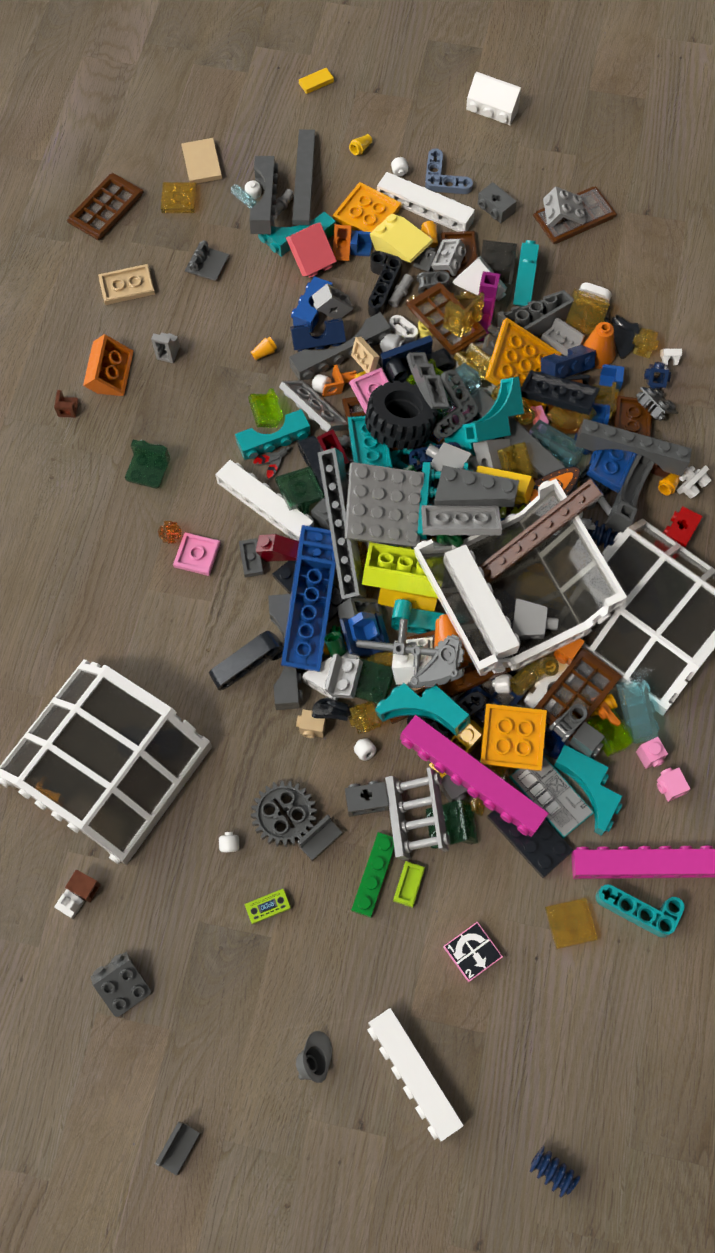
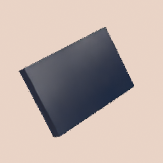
M431 335L381 353L380 366L383 368V371L386 372V364L392 358L399 357L404 364L408 362L406 357L408 353L425 352L426 355L432 353L433 340Z

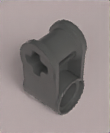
M436 271L418 274V293H423L439 282L449 290V273L446 271Z
M580 704L571 706L549 729L551 731L554 730L562 738V742L565 743L584 723L587 717L586 708ZM578 712L582 718L575 719L572 713Z

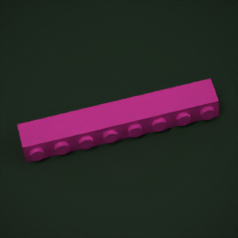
M417 715L413 717L402 731L400 740H402L401 743L406 748H412L417 751L421 759L424 761L429 760L434 764V768L442 774L445 772L451 777L450 779L453 783L465 787L469 795L481 799L488 809L496 810L501 814L500 817L507 823L512 822L523 835L532 837L549 814Z
M605 846L598 847L597 850H589V847H577L571 854L573 879L715 878V849H713V846H701L700 849H692V846H681L679 849H672L671 846H661L659 849L641 846L638 849L632 850L628 846L618 847V850H610L609 847Z

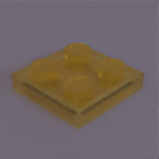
M163 182L161 212L195 213L196 182Z
M586 898L545 907L556 950L598 940Z

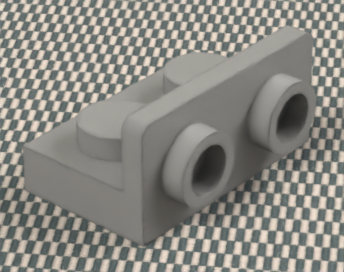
M461 239L442 240L431 265L433 270H449L452 276H456L466 254V248Z
M334 654L330 662L329 674L325 681V691L332 697L354 699L363 662L360 659L342 658L340 655Z

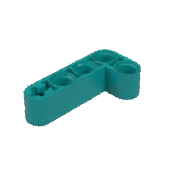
M397 599L394 603L391 627L399 631L400 619H408L407 632L422 634L434 631L436 620L439 619V616L444 615V613L413 609L410 601ZM455 615L459 624L468 622L467 618Z
M609 884L602 886L595 896L600 906L661 938L667 937L675 931L685 908L680 898L671 897L662 904L660 910H657ZM605 892H608V893H609V895H608L609 899H608V900H606V899L604 898V897H605V895H604ZM618 897L619 899L616 901L614 905L613 903L615 902V898ZM622 901L629 903L630 911H626L621 907ZM669 903H672L677 907V913H673L669 910ZM641 911L648 913L649 921H644L641 918ZM660 922H665L668 925V932L660 928Z

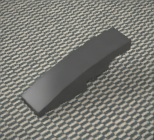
M425 352L408 353L406 357L412 375L431 409L449 408L441 377L435 374L433 364H428Z

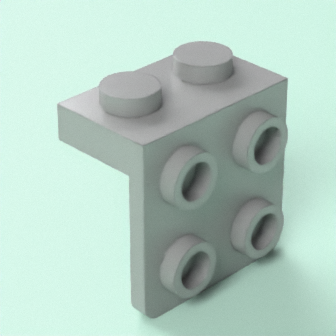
M555 186L543 198L547 226L554 227L563 217L579 224L586 222L582 198L579 195Z

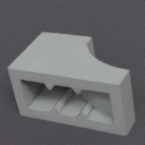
M162 332L160 335L153 333L151 340L157 360L174 363L180 348L178 336Z

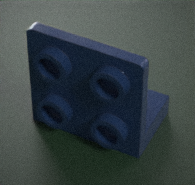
M375 613L380 635L371 641L390 643L382 614ZM340 619L342 632L350 655L376 658L386 652L384 650L357 647V641H354L348 623L349 619Z

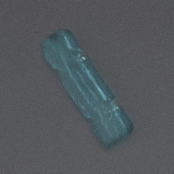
M234 184L231 187V193L237 196L249 209L256 205L257 202L240 186Z

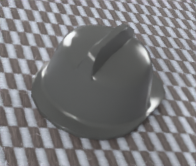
M321 1031L312 1032L306 1041L304 1050L298 1054L296 1068L299 1072L298 1078L300 1080L306 1079L322 1083L326 1079L332 1057V1046L325 1033Z

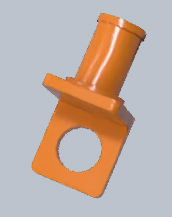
M334 365L332 377L335 383L324 385L323 397L342 394L344 383H349L350 380H353L356 376V371L341 373L338 366ZM336 387L335 390L328 391L330 388Z

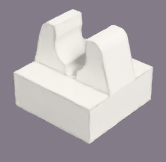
M682 349L660 350V357L665 366L668 365L670 357L673 360V366L678 365L680 356H682Z
M66 889L54 907L73 919L85 901Z

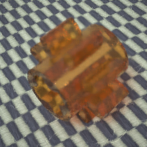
M164 521V525L158 529L159 538L163 539V543L175 544L176 539L181 537V528L177 525V522Z

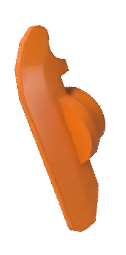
M602 701L597 710L602 720L608 719L611 724L620 726V720L607 704Z

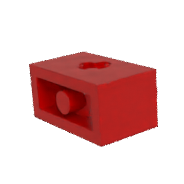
M682 506L679 512H674L670 520L673 522L672 525H667L663 533L685 548L703 516Z

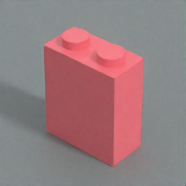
M320 222L286 237L302 276L311 278L318 274V270L322 268L324 271L333 267L332 264L337 262Z

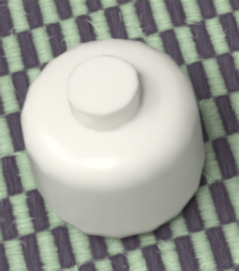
M397 157L392 161L391 167L394 175L403 176L408 172V163L405 158Z
M254 180L247 182L245 185L246 196L249 199L259 198L262 193L260 183Z
M318 374L312 380V387L316 392L323 393L324 385L330 384L331 379L328 376Z
M502 674L492 681L495 691L503 694L511 693L513 688L512 676L510 674Z
M364 738L356 742L354 752L360 760L367 761L375 755L376 747L370 739Z
M225 832V835L219 837V850L221 852L238 851L239 836L233 835V832Z

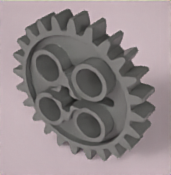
M281 781L280 786L277 787L276 783L273 782L272 789L265 786L266 793L259 791L261 799L254 798L258 805L251 806L252 810L256 811L251 814V818L257 820L253 821L252 824L253 826H259L255 830L257 834L263 832L261 835L262 840L269 837L268 844L275 840L277 847L280 845V842H283L284 846L287 847L288 841H291L294 846L295 839L300 840L302 838L301 835L308 833L307 828L312 829L314 827L310 822H316V817L312 816L317 813V810L312 808L315 806V801H309L312 795H305L306 788L299 790L300 785L298 783L295 787H292L291 781H289L287 786H284V782ZM285 796L292 798V801L288 804L281 802ZM274 799H277L283 811L287 812L289 820L295 826L294 828H291L286 818L281 815L278 806L273 802ZM273 807L275 812L272 815H267L265 810ZM297 812L304 815L301 820H294L292 817ZM278 824H285L286 829L278 832L276 826Z

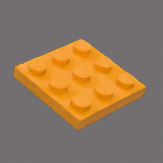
M359 182L335 211L332 218L342 225L353 226V231L372 232L389 215H396L401 208V203Z
M486 704L480 763L489 766L542 771L547 710Z

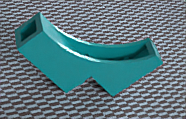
M324 211L318 217L311 220L310 225L272 227L271 234H258V238L262 243H266L274 253H278L282 257L291 250L286 237L320 222L328 239L334 235L336 221Z
M526 240L521 245L513 306L523 307L531 301L539 245L536 244V241Z
M519 377L502 379L497 399L489 412L481 419L463 425L465 443L480 442L511 435L508 417L524 414Z
M403 683L401 686L395 687L391 695L386 700H381L375 709L378 718L383 722L394 717L417 715L439 722L456 736L471 723L469 714L436 685L427 688L420 698L411 688Z
M564 745L554 768L567 774L583 789L594 812V832L602 836L605 831H610L614 823L611 818L614 813H619L623 805L620 803L622 796L604 787L609 777L606 774L609 767Z

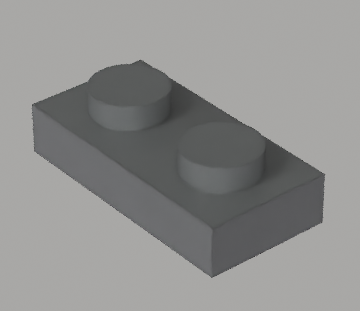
M257 538L239 541L245 578L263 575L261 557L256 553Z

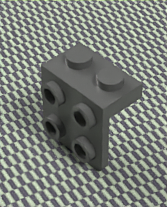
M127 952L116 955L112 958L111 963L105 967L97 968L93 975L90 976L93 987L115 1017H119L151 993L149 986L133 965L131 957Z

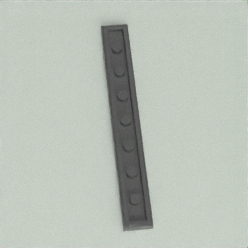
M299 129L293 225H310L315 130Z

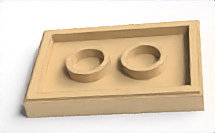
M213 138L181 143L190 185L222 179Z
M148 264L98 274L105 305L155 295Z

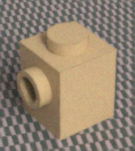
M303 709L302 715H298L296 723L300 734H303L306 738H314V736L323 738L327 718H313L312 711Z

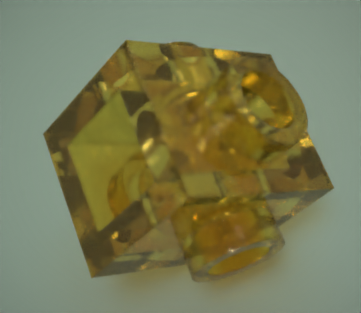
M641 328L640 333L635 334L632 343L635 344L633 354L650 359L652 350L656 351L659 340H656L658 332Z
M372 701L349 708L352 716L348 718L351 727H356L358 735L381 727Z

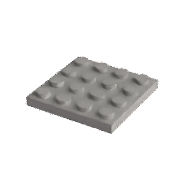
M355 462L350 463L345 539L415 548L420 543V536H418L417 532L424 473Z

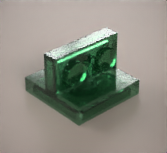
M310 466L275 478V482L289 511L299 508L300 512L304 515L308 514L311 504L324 498Z

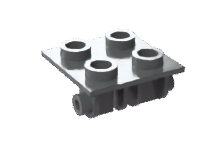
M203 240L196 248L185 272L216 281L229 254L210 249L208 242Z
M641 387L640 389L643 392H639L636 395L637 401L645 409H648V412L655 420L662 421L665 418V413H679L675 409V404L670 400L667 401L663 397L664 393L658 388Z

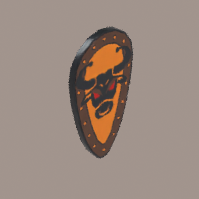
M562 468L534 481L535 485L529 503L538 496V487L547 480L557 479L566 496H569L579 481L580 468ZM554 496L536 514H546L559 504L556 497Z

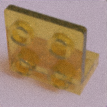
M574 288L572 293L574 301L565 323L580 332L590 335L595 327L603 322L610 303L606 298Z
M481 292L465 310L458 304L449 301L445 305L443 327L459 338L464 333L467 334L475 322H479L483 316L484 294Z

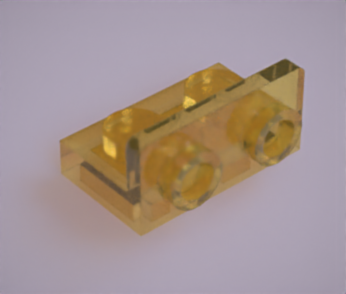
M612 382L611 387L593 384L594 387L600 388L595 403L610 405V421L611 415H615L617 404H614V399L617 400L619 389H616V382Z

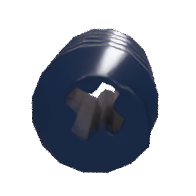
M596 520L594 522L595 530L588 529L594 542L597 540L598 547L603 543L604 549L608 545L612 546L615 543L614 539L618 532L612 533L611 528L605 530V523L599 527V520Z
M542 1146L533 1158L529 1172L532 1173L538 1170L537 1178L540 1179L545 1176V1185L553 1182L552 1191L554 1192L560 1188V1198L570 1194L578 1184L581 1176L578 1175L573 1178L574 1170L570 1169L566 1172L567 1165L562 1163L558 1166L559 1158L555 1157L551 1160L552 1152L547 1151L543 1154L545 1146Z

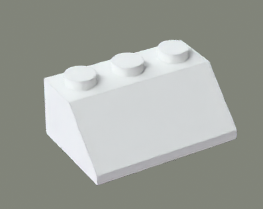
M476 72L467 97L466 110L511 125L518 112L521 87Z

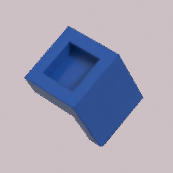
M352 230L350 255H371V232Z
M603 364L599 388L620 392L623 383L624 367Z
M594 403L588 420L608 425L610 405Z
M360 612L348 620L354 641H371L380 635L375 615L372 613Z

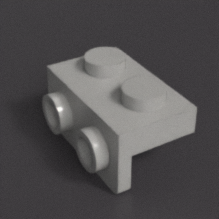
M556 318L552 327L542 335L541 340L562 353V355L568 356V349L582 345L585 335L561 319Z

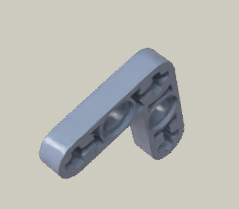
M439 149L430 150L428 153L425 188L433 192L470 193L473 188L472 179L462 176L441 175L443 153ZM436 168L438 171L431 172L430 169ZM451 182L453 185L446 186L445 183Z

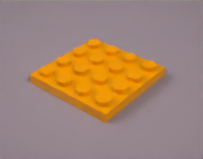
M506 318L502 322L485 379L500 388L502 379L519 377L521 388L530 370L541 373L542 357L554 353L561 356L562 353L509 318ZM522 398V402L529 407L542 405L545 412L547 404Z

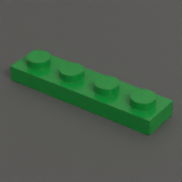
M377 833L351 909L352 912L369 918L372 917L394 851L393 837Z

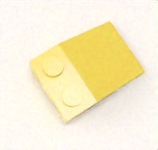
M395 214L389 215L370 233L376 251L398 256L401 260L410 263L433 242L429 236L404 217Z

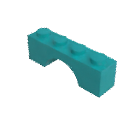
M300 409L285 415L283 426L275 433L261 434L250 428L236 433L235 437L244 460L254 459L263 453L272 452L281 446H288L294 441L305 439L311 435L303 410Z

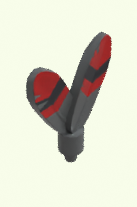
M290 447L282 448L279 452L261 455L254 459L253 463L259 466L270 463L267 469V478L271 479L278 472L282 458L288 454L287 451L290 450Z

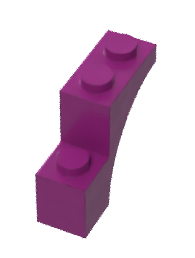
M483 271L474 318L488 335V327L492 323L500 274ZM485 336L478 341L484 342Z

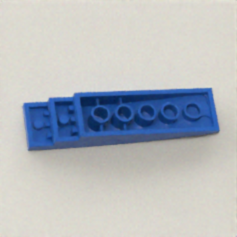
M305 525L301 526L281 666L320 672L336 565L330 530Z

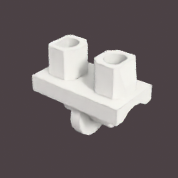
M706 465L701 470L697 469L695 472H693L695 470L694 466L687 467L684 474L679 477L682 482L686 481L676 491L679 494L684 492L690 499L695 497L700 492L695 483L697 482L703 488L711 481L706 473L709 470Z

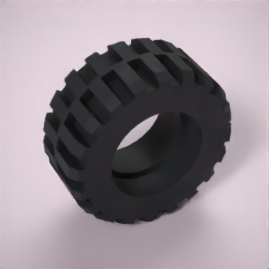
M400 381L387 382L377 387L371 393L366 410L365 424L368 432L371 433L374 439H378L380 444H386L389 448L395 447L397 450H403L404 448L410 450L414 446L417 448L429 440L438 411L437 409H431L416 384L412 385L406 381L404 383ZM393 412L403 413V414L408 415V416L411 417V418H401V417H397V416L393 415L392 413H393Z

